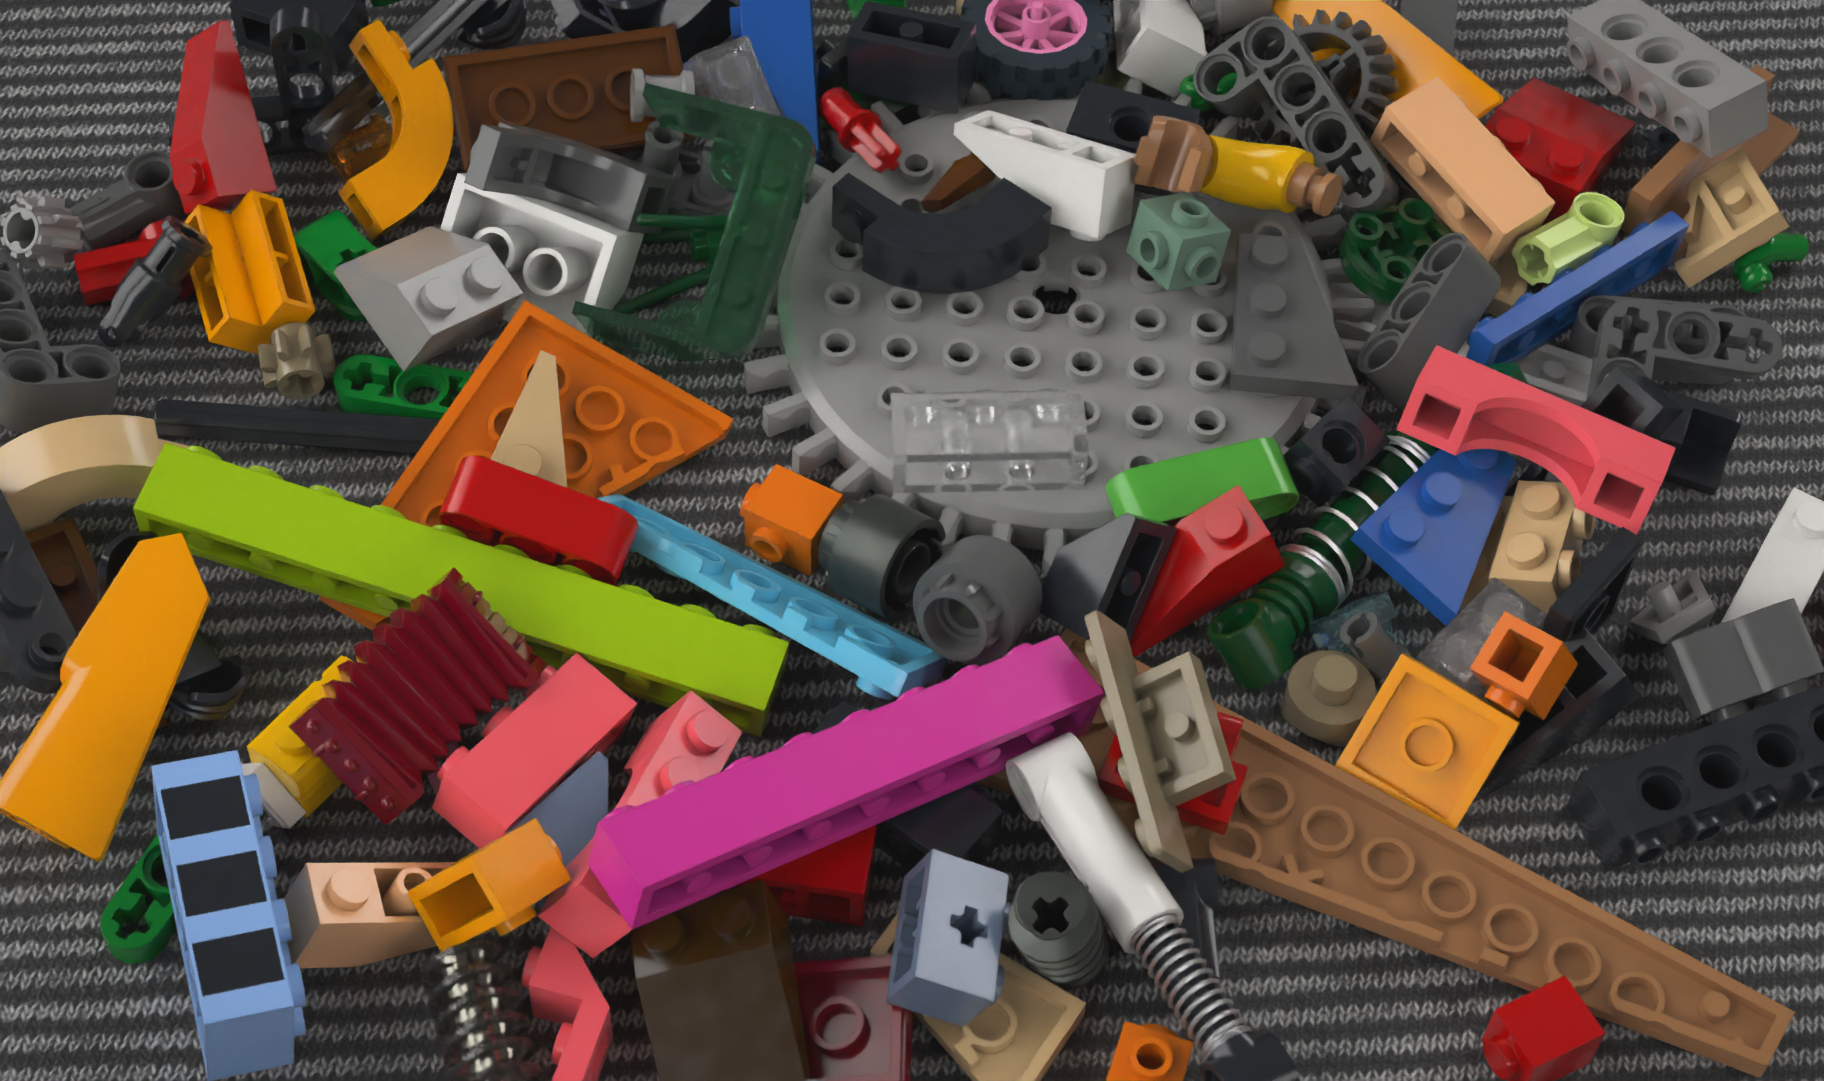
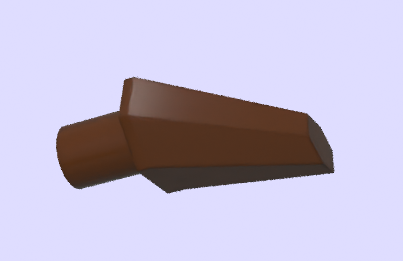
M971 151L970 155L954 161L952 166L920 202L924 211L932 213L943 210L994 180L996 177L995 173Z

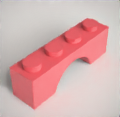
M1438 345L1434 348L1418 376L1396 429L1455 456L1473 449H1494L1531 460L1551 472L1567 487L1577 509L1620 528L1624 527L1636 535L1661 487L1676 449L1671 445Z
M690 690L648 725L623 768V771L631 776V780L615 809L625 805L639 806L663 796L670 788L680 782L687 780L697 782L720 773L743 731ZM594 837L566 866V870L572 880L551 892L538 915L540 919L571 943L575 944L592 959L632 930L588 866Z

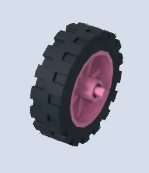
M1100 0L963 1L960 20L976 23L975 82L979 83L982 81L987 84L986 90L1000 96L1003 92L1011 95V100L1038 98L1040 101L1052 100L1059 96L1070 99L1079 95V91L1084 87L1086 80L1097 83L1098 74L1103 75L1107 67L1112 23H1110L1111 14L1107 5L1101 6ZM1002 29L1005 30V31H1007V32H1004V33H997L998 31H1000V30H1002Z

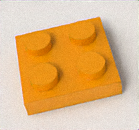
M1401 653L1335 766L1456 830L1521 722L1409 655Z

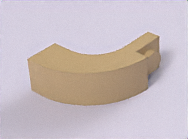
M95 415L67 419L36 428L0 447V489L23 533L26 534L51 524L64 512L86 502L105 498L137 499L165 442L185 449L189 446L158 439L155 421L150 418L129 415Z

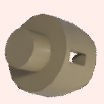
M1318 650L1307 654L1292 666L1281 704L1282 716L1293 727L1308 736L1324 743L1346 747L1375 699L1376 688L1374 678L1369 670L1352 655L1336 650Z

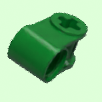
M333 210L293 233L307 284L312 285L338 310L341 316L357 322L367 321L333 272L339 265L374 251L377 247L372 245L355 229L345 214L339 210Z

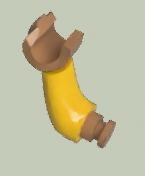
M1153 116L1148 135L1140 138L1134 158V163L1138 165L1133 184L1161 188L1173 193L1184 191L1188 193L1199 192L1223 202L1260 210H1279L1287 214L1294 211L1297 206L1304 209L1312 206L1314 213L1324 217L1329 215L1339 200L1343 184L1342 177L1330 172L1324 176L1323 169L1314 166L1315 159L1313 154L1301 148L1245 142L1207 135L1203 128L1197 124L1167 116Z

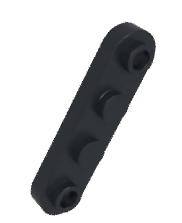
M0 489V649L14 676L23 686L38 693H57L62 686L60 669L63 660L78 635ZM40 647H52L56 649L60 655H47L41 650Z

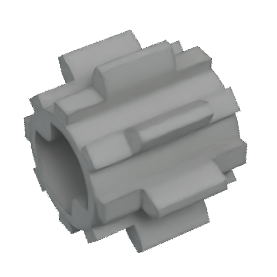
M41 196L40 199L21 197L19 198V204L16 203L10 207L12 212L7 217L2 218L0 224L4 226L3 237L0 238L2 246L8 247L11 250L10 256L19 259V267L34 270H43L44 268L62 270L65 268V262L68 263L74 259L72 254L76 250H81L84 241L80 240V230L84 228L79 217L73 216L74 211L64 208V199Z

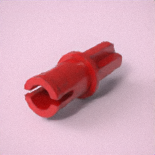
M835 87L822 95L817 105V113L838 133L839 142L845 150L850 153H857L876 173L881 174L888 168L891 171L898 168L900 162L897 159L902 150L882 129L881 120L875 112L863 109L843 88Z

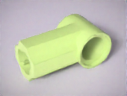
M1596 192L1579 194L1574 198L1568 213L1517 240L1512 255L1518 266V275L1532 286L1541 282L1551 284L1554 278L1563 270L1571 268L1574 271L1587 263L1601 247L1605 245L1612 246L1624 222L1625 214L1616 201L1606 195Z

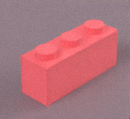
M578 653L573 655L558 670L552 665L547 666L541 673V677L526 690L525 696L527 699L515 710L509 705L501 708L483 729L481 736L484 739L471 751L464 746L459 747L448 757L440 767L439 772H437L436 778L441 781L432 809L478 848L505 835L596 752L606 753L623 736L637 703Z

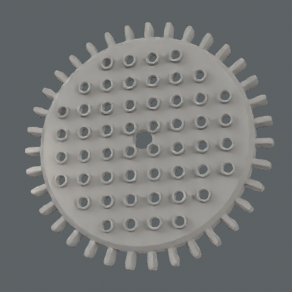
M1130 77L1122 90L1142 95L1141 80ZM982 81L979 83L974 82L967 95V104L962 105L959 113L934 110L917 105L918 115L921 119L903 125L896 115L880 100L871 105V111L878 115L882 123V129L902 150L897 159L900 162L898 168L894 171L888 168L881 174L874 172L857 153H850L845 150L839 142L838 133L833 128L830 129L829 155L842 164L835 173L801 155L793 162V186L813 196L810 202L806 204L771 190L765 198V222L792 231L790 239L749 230L746 236V262L781 269L780 276L737 273L736 305L777 308V315L735 317L737 350L780 347V355L744 362V386L747 394L789 386L793 394L763 406V430L769 438L808 423L815 435L792 447L793 472L804 476L836 458L847 470L836 478L831 484V489L843 494V504L852 500L858 501L871 489L877 494L890 497L939 521L945 529L946 538L941 543L932 537L931 544L937 545L942 555L956 543L960 534L967 537L988 535L1000 538L1014 547L1044 550L1042 571L1045 578L1059 548L1116 519L1105 492V486L1117 474L1137 466L1263 437L1277 440L1284 455L1321 419V417L1314 414L1317 407L1331 410L1340 401L1231 390L1235 259L1239 232L1300 238L1333 323L1335 320L1355 323L1363 321L1372 322L1375 310L1374 299L1331 298L1330 283H1350L1351 281L1342 268L1340 258L1321 260L1318 254L1319 251L1340 245L1345 221L1341 214L1302 225L1296 214L1307 209L1299 206L1287 214L1279 210H1260L1220 201L1199 192H1192L1190 194L1198 201L1204 203L1210 209V212L1231 230L1216 282H1214L1216 285L1202 284L1187 287L1184 290L1167 291L1156 283L1155 280L1147 281L1142 279V276L1151 275L1126 252L1140 200L1160 197L1134 190L1131 224L1107 234L1102 240H1080L1071 236L1069 229L1050 224L1048 248L1027 266L1035 269V271L1027 272L1021 270L998 284L967 292L935 294L904 289L890 285L862 271L863 246L847 241L840 235L837 229L832 227L833 185L849 172L893 202L909 210L927 214H944L965 209L980 200L1001 179L995 174L994 180L947 208L934 213L924 211L920 203L955 160L966 157L971 153V150L954 135V123L991 110L1066 133L1067 126L1083 88L1080 89L1078 96L1070 99L1055 97L1052 100H1039L1038 98H1027V100H1011V98L992 100L990 92L986 90L987 84ZM1181 93L1173 103L1191 107L1192 97ZM1229 115L1209 135L1236 140L1239 120ZM917 168L923 170L920 172H913V170ZM844 253H850L855 256L851 258H844L840 255ZM1089 271L1093 272L1096 275L1085 276L1081 274V272ZM1044 285V292L1060 291L1068 294L1070 287L1077 293L1076 302L1070 306L1068 313H1047L1044 311L1041 301L1035 298L1036 290ZM835 302H844L849 304L840 305ZM897 307H910V308H909V309H899V308H897ZM957 311L971 312V313H969V314H961V313H958ZM1018 316H1029L1032 318L1024 319ZM1079 320H1082V321H1094V322H1092V323H1083V322H1080ZM1140 325H1148V326H1155V327L1145 328V327H1142V326H1140ZM1202 330H1214L1215 332H1204ZM1340 338L1353 373L1362 374L1356 364L1357 357L1366 342ZM833 347H841L844 348L845 351L836 353L830 351L829 349ZM900 351L907 355L904 357H894L891 353ZM956 356L966 357L969 360L965 362H957L952 358ZM1025 361L1031 365L1021 367L1015 365L1014 362ZM1084 365L1088 366L1092 370L1080 371L1075 367ZM1146 370L1154 375L1143 376L1138 374L1137 371ZM1209 375L1212 376L1215 380L1206 381L1199 378L1198 376ZM1359 385L1356 399L1353 402L1362 410L1367 387ZM897 400L903 404L900 406H889L885 402ZM951 405H960L963 406L965 409L962 411H953L947 407ZM1019 409L1028 414L1016 416L1010 413V411ZM1076 414H1082L1088 416L1090 419L1086 421H1080L1073 418L1072 416ZM1146 419L1152 422V424L1144 426L1136 423L1135 420ZM1209 424L1213 426L1214 429L1203 430L1199 428L1197 425ZM1324 450L1327 456L1333 458L1328 451ZM953 454L961 457L962 459L956 462H951L944 459L943 457ZM1017 459L1025 464L1022 466H1011L1007 461ZM1080 464L1088 469L1085 471H1075L1069 466ZM1279 516L1263 521L1268 530L1277 525Z

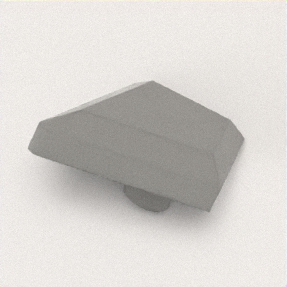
M1693 570L1673 586H1671L1669 581H1663L1650 587L1646 591V595L1651 604L1629 622L1636 634L1668 645L1670 642L1687 636L1709 623L1716 612V608L1696 570Z

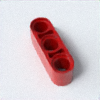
M480 456L463 457L437 516L441 525L450 526L461 531L469 540L491 547L500 544L509 545L523 551L532 560L554 567L561 564L572 565L587 572L592 579L613 586L618 582L639 528L638 521L624 509Z

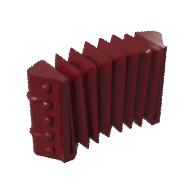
M454 567L427 590L428 596L421 594L410 601L411 610L400 607L389 614L391 624L383 623L372 629L374 641L363 640L353 646L357 662L347 660L338 665L341 681L331 680L322 685L327 698L322 697L310 703L288 726L312 750V756H318L356 795L355 800L357 802L362 801L384 825H387L409 806L413 805L424 794L421 775L439 772L436 762L449 757L446 745L462 741L460 729L466 730L479 725L476 716L481 717L492 712V706L496 707L509 702L508 692L515 694L530 688L541 677L540 675L547 665L538 654L535 656L532 653L533 649L525 642V636L523 634L519 635L510 625L507 627L501 615L497 611L493 612L490 609L491 605L482 597L483 592L477 591L469 582L465 583L462 580L463 576Z

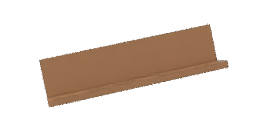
M1755 64L1750 71L1766 80L1768 96L1775 75ZM1768 112L1767 130L1713 158L1708 157L1691 144L1680 140L1631 189L1624 209V222L1620 229L1630 234L1639 224L1643 222L1651 224L1671 211L1684 220L1690 209V204L1687 201L1690 181L1740 149L1743 150L1759 177H1761L1797 139L1798 129ZM1684 238L1673 262H1677V260L1682 259L1686 255L1688 243Z

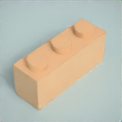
M1438 76L1388 105L1370 138V142L1453 233L1464 234L1490 264L1513 250L1519 238L1541 227L1555 204V201L1546 193L1542 184L1529 175L1506 150L1501 140L1487 130L1467 108L1465 102L1458 95L1454 94Z

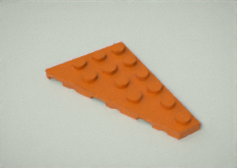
M525 300L381 505L397 510L407 520L429 527L441 525L437 516L461 460L467 456H480L491 459L540 351L556 356L567 488L593 498L614 494L625 495L719 443L730 432L734 419ZM320 596V601L370 630L383 623L391 624V620L388 617Z

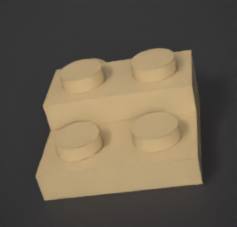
M1518 480L1514 496H1504L1460 608L1547 614L1551 605L1581 573L1579 553L1583 540H1590L1593 536L1595 516L1576 508L1571 493L1562 482Z

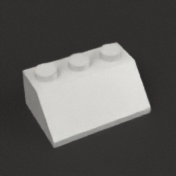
M457 173L440 229L489 244L522 290L523 294L502 319L510 322L526 300L593 338L626 291L644 234L627 232L588 214L549 201L522 195L482 191L464 183L467 173Z

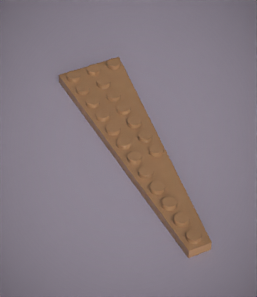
M1066 628L1060 638L1105 692L1101 676L1093 669L1085 651V641L1088 639H1084ZM1134 659L1138 675L1152 669ZM1213 701L1216 713L1219 711L1244 720L1239 733L1240 740L1232 761L1249 767L1225 836L1180 820L1191 858H1214L1217 873L1530 992L1562 976H1566L1592 1015L1761 1078L1795 1013L1793 1010ZM1101 703L1088 733L1078 737V740L1084 746L1091 759L1097 778L1115 736V733L1110 729L1104 718ZM1006 769L976 781V783L1015 797ZM1105 794L1135 841L1140 844L1135 831V820L1140 818L1137 805Z

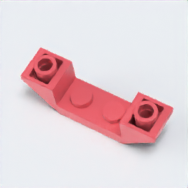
M550 927L543 947L533 946L528 954L522 974V987L529 989L533 1017L562 1024L552 1052V1064L557 1065L552 1081H598L613 1040L610 1007L575 944Z

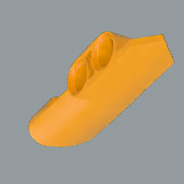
M1273 0L1272 10L1292 30H1294V14L1303 15L1309 25H1311L1317 9L1325 10L1330 16L1331 21L1341 11L1348 13L1352 18V25L1359 20L1367 22L1372 28L1371 36L1381 35L1386 41L1387 48L1383 54H1391L1396 60L1397 68L1388 75L1397 79L1400 90L1385 95L1392 102L1397 101L1437 76L1454 94L1458 95L1465 102L1467 108L1477 119H1480L1504 101V97L1383 0ZM1328 48L1312 52L1316 61L1325 60L1335 53L1341 56L1346 50ZM1362 73L1357 76L1359 82L1348 93V96L1356 100L1360 90ZM1379 113V115L1377 116V119L1379 121L1383 115L1381 113Z
M182 532L141 540L137 543L69 648L60 669L62 686L0 780V813L65 849L69 850L71 847L95 862H101L106 856L142 763L211 599Z

